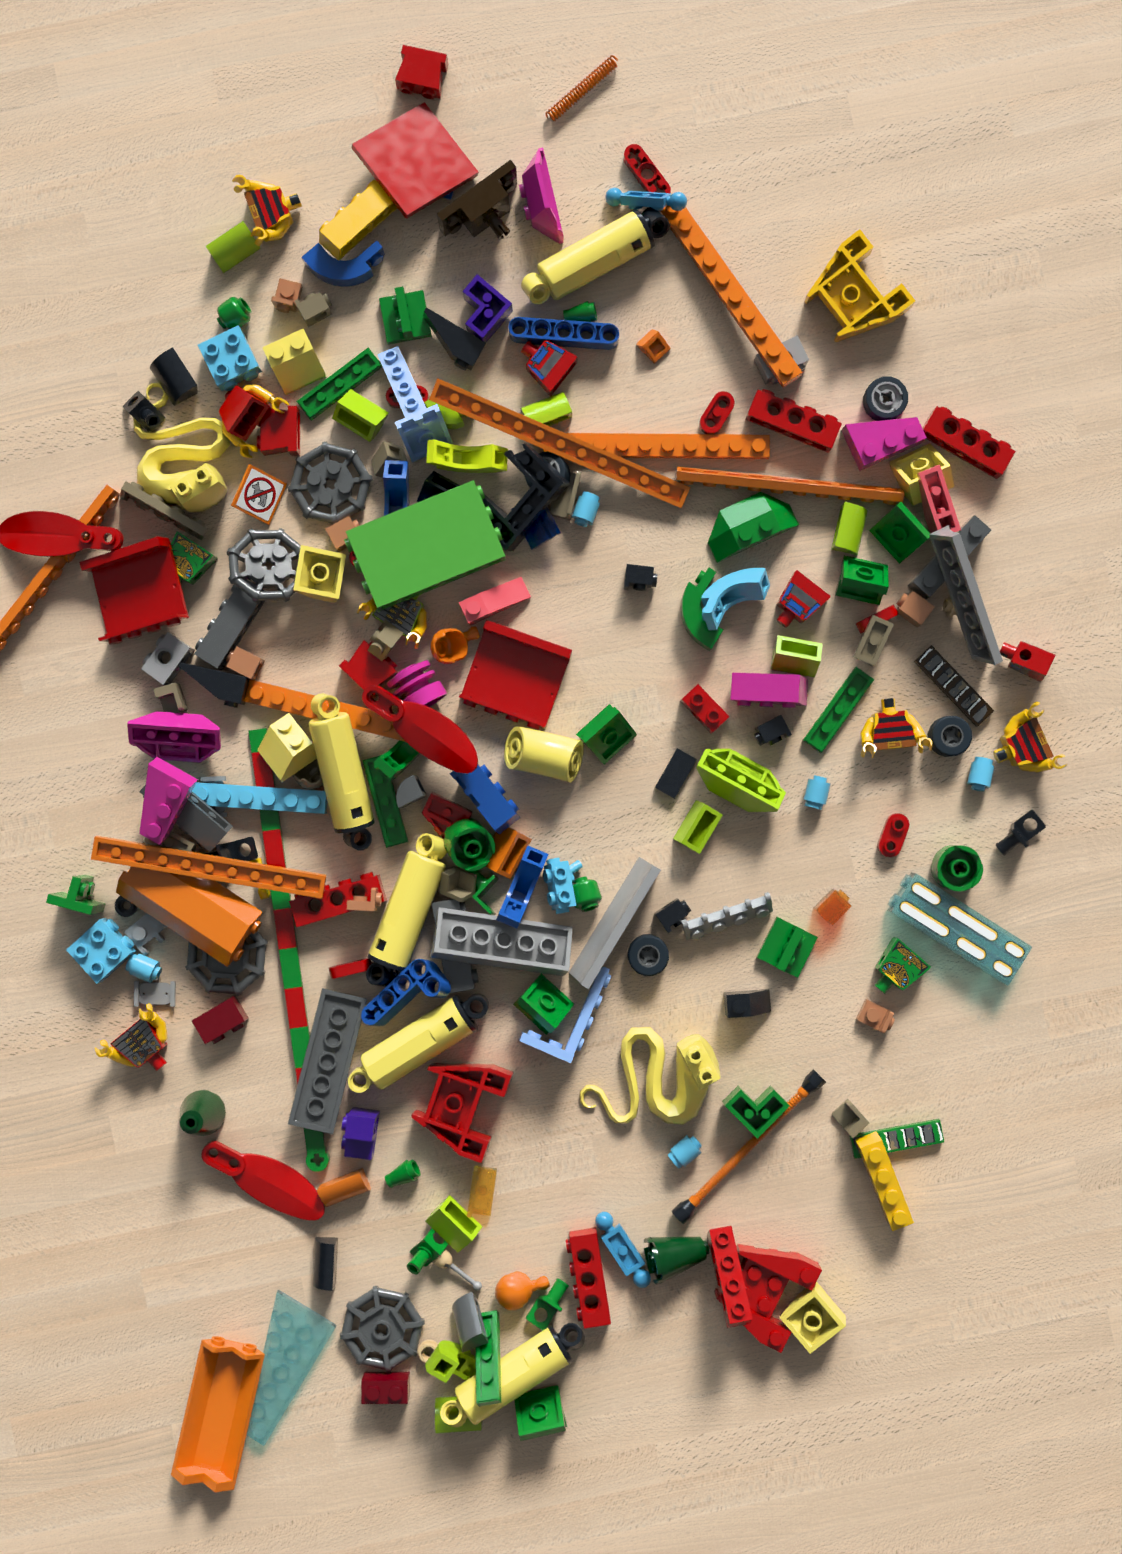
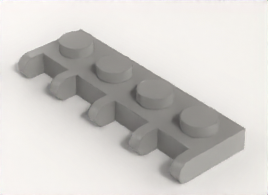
M766 892L762 897L753 900L748 898L745 899L744 903L729 908L724 906L723 910L707 915L703 913L701 917L689 921L686 919L681 920L686 940L699 939L704 934L710 932H721L726 927L742 925L756 917H766L769 913L773 912L771 896L769 892Z
M146 913L124 932L140 952L146 956L149 951L144 945L154 937L162 943L165 939L160 932L167 926Z

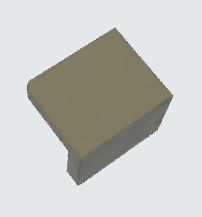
M383 441L371 460L375 476L383 478L385 460L407 461L404 448Z
M172 683L153 689L155 697L161 701L164 712L180 713L188 710L180 684Z
M454 866L441 873L439 893L463 902L475 894L477 875Z
M849 1099L832 1112V1116L852 1138L870 1124Z

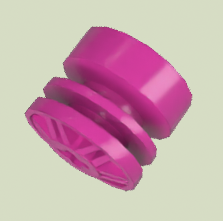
M428 660L406 667L387 683L390 690L400 686L393 693L394 696L405 695L406 698L403 701L416 702L428 707L439 702L447 695L440 681L429 683V680L435 675L434 670L423 673L431 666Z

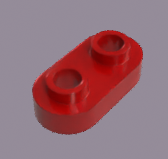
M721 391L715 394L700 418L699 426L705 434L718 433L732 412L735 401L730 393ZM723 401L726 403L727 406L725 408L719 407L718 403ZM711 420L715 426L709 427L706 422Z
M894 813L886 819L877 843V848L881 855L894 857L901 851L910 826L909 820L905 815ZM897 820L901 821L902 823L900 829H897L895 827V822ZM890 841L894 844L892 850L887 849V843Z

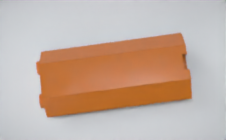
M132 866L127 872L123 871L118 880L117 894L227 967L233 961L237 962L244 953L242 947L245 939L251 933L255 934L262 924L260 922L262 911L215 880Z
M219 1336L201 1340L171 1476L182 1485L204 1483L214 1492L234 1490L265 1356L263 1352L257 1349L256 1345L230 1341Z

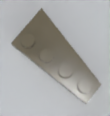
M125 481L120 492L121 499L127 501L131 498L138 508L144 511L152 509L154 510L153 513L161 520L167 522L173 520L175 521V527L200 540L204 538L208 528L204 527V522L195 517L190 519L177 506L173 505L171 508L164 503L165 500L156 494H147L143 491L144 488L135 482L130 484Z

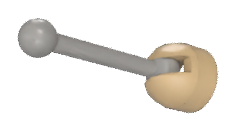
M446 1249L433 1261V1264L441 1269L450 1267L472 1284L474 1290L479 1291L482 1288L481 1282L474 1281L452 1264V1255Z

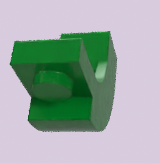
M710 567L706 572L701 570L695 580L698 584L697 586L688 582L681 600V617L686 631L696 643L708 651L713 648L723 631L720 627L717 630H708L706 621L702 618L701 597L716 574V571Z
M399 740L388 752L375 760L373 767L391 782L420 753L407 742Z

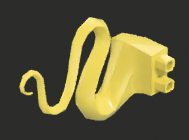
M151 383L147 387L146 396L148 399H150L149 391L153 387H159L163 390L159 383ZM164 390L161 400L153 404L158 410L165 406L169 399ZM133 418L134 432L141 439L162 440L202 428L213 429L217 433V440L209 446L175 444L156 446L147 450L137 467V484L144 488V492L149 495L156 494L165 500V504L179 505L184 510L193 513L204 512L217 505L227 493L225 482L217 469L212 465L205 463L197 469L173 474H163L160 471L161 464L166 461H209L219 458L230 446V440L222 432L221 421L216 418H198L172 428L145 432L141 428V424Z
M651 1027L631 1028L622 1039L620 1054L630 1093V1112L625 1116L617 1115L604 1091L595 1085H586L580 1091V1103L586 1108L596 1107V1105L589 1106L584 1102V1094L587 1091H594L600 1097L609 1118L615 1123H629L637 1117L639 1092L631 1052L632 1045L637 1039L646 1041L650 1048L646 1073V1102L650 1112L667 1124L684 1125L698 1115L708 1087L721 1078L719 1063L712 1047L699 1034L687 1036L677 1043L676 1097L673 1100H668L662 1094V1073L665 1060L663 1039Z

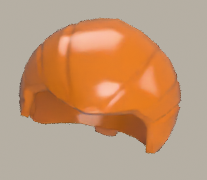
M473 626L463 633L453 628L438 631L431 640L430 649L432 656L443 664H453L464 659L468 653V642L480 637L477 627Z
M515 1271L503 1276L499 1280L495 1288V1297L503 1308L516 1311L529 1302L533 1291L546 1290L550 1287V1283L545 1276L531 1281L526 1274Z

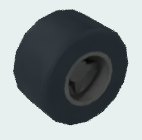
M945 716L933 722L927 736L932 740V750L935 753L944 757L958 756L968 749L972 741V730L964 719L957 716Z
M643 934L636 937L630 943L628 960L631 967L638 974L654 976L666 968L669 961V951L666 944L659 937L652 934Z

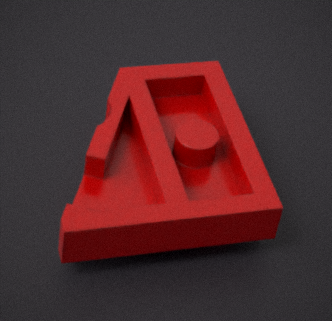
M434 792L430 794L422 811L423 816L434 826V830L443 839L445 837V830L459 820L470 819L473 811Z

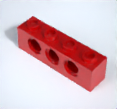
M757 389L745 420L829 453L842 425L836 417L828 414L823 416L816 413L817 410L812 407L804 406L803 408L796 405V402L790 398L784 397L781 399L774 396L775 394L770 390L762 389L761 391ZM774 406L778 409L779 414L771 415L767 408ZM796 415L799 418L800 423H791L789 421V416ZM810 424H818L821 431L813 432L810 429Z
M936 406L922 427L927 440L995 479L1003 475L1016 452L1011 449L1009 443L1002 440L997 441L991 437L992 435L988 431L976 429L970 421L952 415V411L946 407ZM944 425L951 426L953 434H947L944 431ZM964 436L972 439V446L964 443ZM984 447L992 451V457H987L984 454Z
M373 872L359 875L361 880L352 882L351 878L338 882V887L331 889L329 885H325L322 899L295 894V899L290 900L289 903L296 927L354 911L347 910V900H353L356 886H362L365 889L367 901L371 900V888H378V893H382V902L387 901L380 874L374 876ZM335 892H339L343 896L341 905L335 904L332 900ZM313 899H318L321 902V909L319 911H314L311 908L310 903Z
M732 1225L710 1229L707 1233V1239L727 1328L750 1324L753 1318Z
M595 1227L570 1231V1239H566L567 1253H572L573 1262H569L571 1276H576L577 1284L573 1285L574 1298H579L580 1307L576 1308L578 1322L583 1321L584 1329L611 1325L597 1229ZM581 1251H587L590 1253V1257L582 1260L578 1257V1254ZM591 1274L594 1276V1279L591 1282H584L582 1276ZM592 1296L598 1301L594 1305H589L585 1300Z

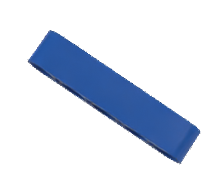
M515 317L509 322L508 326L511 340L519 344H526L530 341L534 345H541L545 340H548L560 347L612 350L618 345L620 335L619 329L610 323ZM521 326L525 331L522 334H515L513 329ZM539 328H545L547 333L544 336H539L535 331ZM565 329L569 331L570 335L565 338L558 335L560 330ZM588 331L593 336L590 339H583L580 334ZM612 333L615 338L612 341H607L603 338V335Z

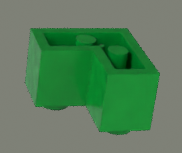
M739 1085L722 1101L724 1106L757 1139L790 1107L786 1100L771 1085L755 1101Z

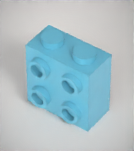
M239 325L198 344L216 385L221 391L233 390L235 386H238V383L244 380H254L262 372Z
M99 919L66 949L96 984L103 982L136 952L133 948V941L126 935L123 937L118 931L119 926L112 919Z

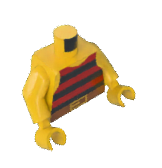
M236 175L232 182H238L240 185H236L233 189L236 193H240L243 189L247 191L244 192L256 226L250 236L258 237L255 244L260 246L263 241L268 242L282 239L289 230L290 225L294 223L290 211L302 207L298 194L284 197L280 186L246 180L243 175Z
M894 698L881 699L882 713L872 714L871 718L867 719L860 733L863 747L860 755L863 758L866 751L870 752L872 758H874L876 750L917 746L916 743H918L919 753H923V746H928L929 750L932 751V740L926 737L920 724L911 714H908L907 710L896 711Z
M1034 702L1029 710L1025 709L1011 717L1003 729L1004 735L1000 737L1003 747L993 751L997 763L1009 759L1013 767L1018 766L1023 771L1036 773L1051 770L1053 767L1062 769L1067 766V764L1061 766L1057 763L1058 758L1065 757V755L1060 754L1054 757L1037 720L1044 713V710L1037 713L1033 709V707L1039 705V702Z

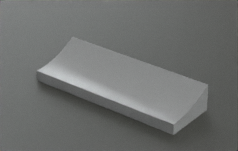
M949 525L929 534L965 641L973 660L996 665L1003 660L961 535L951 531Z
M640 857L569 971V974L587 989L592 985L661 871Z
M440 907L437 909L430 958L564 976L569 972L573 927L521 919L516 929L497 921V916Z

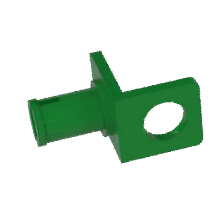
M478 870L470 871L477 875V890L472 897L490 915L495 916L496 913L481 898L499 878L496 875H492L489 879H486Z
M432 1228L424 1239L410 1250L414 1257L407 1264V1269L412 1274L417 1275L420 1273L423 1266H428L438 1258L448 1245L444 1239L443 1244L435 1242L433 1234L436 1231Z
M557 1278L547 1296H538L527 1314L526 1320L539 1329L545 1330L555 1313L562 1311L558 1303L569 1285ZM539 1308H543L547 1312V1318L543 1322H538L534 1317L535 1311Z

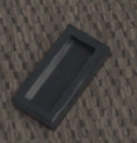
M677 748L654 788L675 799L697 759Z

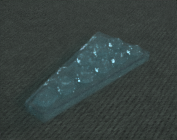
M280 1290L276 1293L263 1351L265 1356L247 1431V1436L263 1446L274 1431L336 1327V1324Z

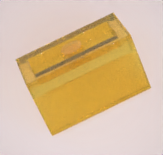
M474 1166L467 1217L471 1218L472 1213L491 1216L497 1168Z

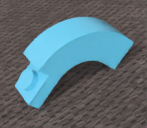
M766 568L739 570L720 578L708 587L701 597L704 606L702 618L706 621L708 630H717L723 615L733 605L748 600L765 599L770 588Z

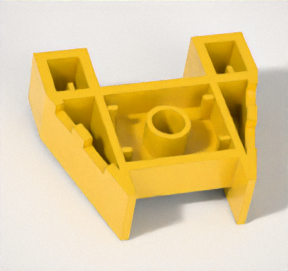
M860 229L841 243L804 301L808 304L815 297L819 296L840 323L843 329L836 334L835 342L892 323L911 309L915 303V299L902 283L883 297L858 264L871 254L874 247Z

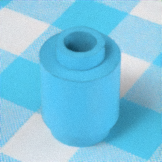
M583 491L582 496L578 497L572 514L575 524L582 527H587L588 524L593 525L600 506L599 496Z
M975 757L974 762H971L967 784L971 785L972 790L984 792L985 788H990L994 771L993 760Z
M814 775L813 779H808L803 799L806 800L804 806L823 809V804L826 805L831 785L826 783L827 778Z
M132 954L125 968L126 971H129L130 975L149 983L157 980L162 972L159 961L142 954Z
M686 1135L670 1149L671 1152L667 1155L676 1167L680 1169L682 1166L686 1167L702 1153L700 1151L702 1145L694 1136L690 1138Z

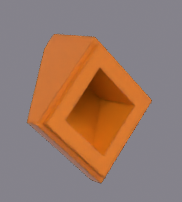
M653 329L636 344L654 364L671 349L659 331Z

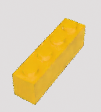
M373 179L363 193L356 194L346 208H340L335 218L330 222L326 221L320 227L319 243L339 261L393 213L397 207L379 183Z
M875 1131L855 1139L886 1221L892 1231L913 1224L914 1221L883 1141L878 1133Z

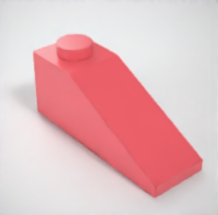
M936 465L917 473L924 517L930 534L949 525L950 530L953 532L960 531L961 527L941 466Z
M522 577L469 597L459 602V605L469 626L521 603L531 598Z

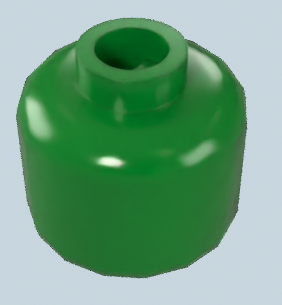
M230 297L218 306L217 313L219 317H217V321L224 329H231L238 325L242 328L250 321V313L252 311L243 298Z
M586 876L574 880L573 890L576 900V906L574 907L581 909L582 912L598 908L602 895L597 881L588 879Z

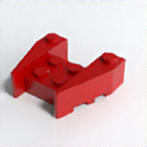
M432 1063L428 1066L427 1070L437 1073L439 1076L427 1111L425 1113L416 1109L411 1117L434 1133L439 1140L453 1148V1151L458 1155L482 1163L492 1136L470 1129L481 1095L484 1090L505 1097L514 1072L494 1064Z
M737 1244L738 1254L744 1256L741 1270L753 1318L750 1324L743 1326L760 1343L782 1353L792 1332L783 1321L772 1316L789 1280L812 1291L822 1269L818 1262L798 1252H783L777 1249H762ZM715 1288L716 1299L721 1303L719 1290Z

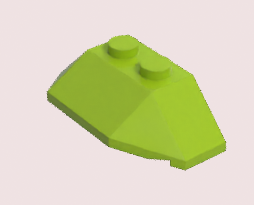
M705 749L696 766L709 791L747 812H777L786 794L769 769L732 749Z

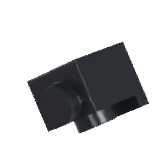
M627 564L624 590H628L629 586H633V590L646 591L647 588L656 587L658 574L654 573V567Z
M782 715L754 728L757 732L754 734V737L759 746L767 742L771 746L782 740L781 735H784L785 738L792 735Z
M676 898L656 911L655 915L667 933H670L672 931L670 926L678 927L681 925V920L686 919L685 916L691 912V909L685 900L680 902Z

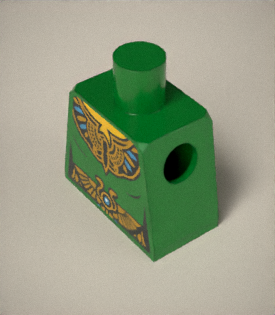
M178 531L171 542L180 583L184 579L192 585L195 584L218 559Z
M893 937L875 966V969L882 974V977L876 982L875 986L884 994L893 984L903 991L927 972L931 966L900 939Z

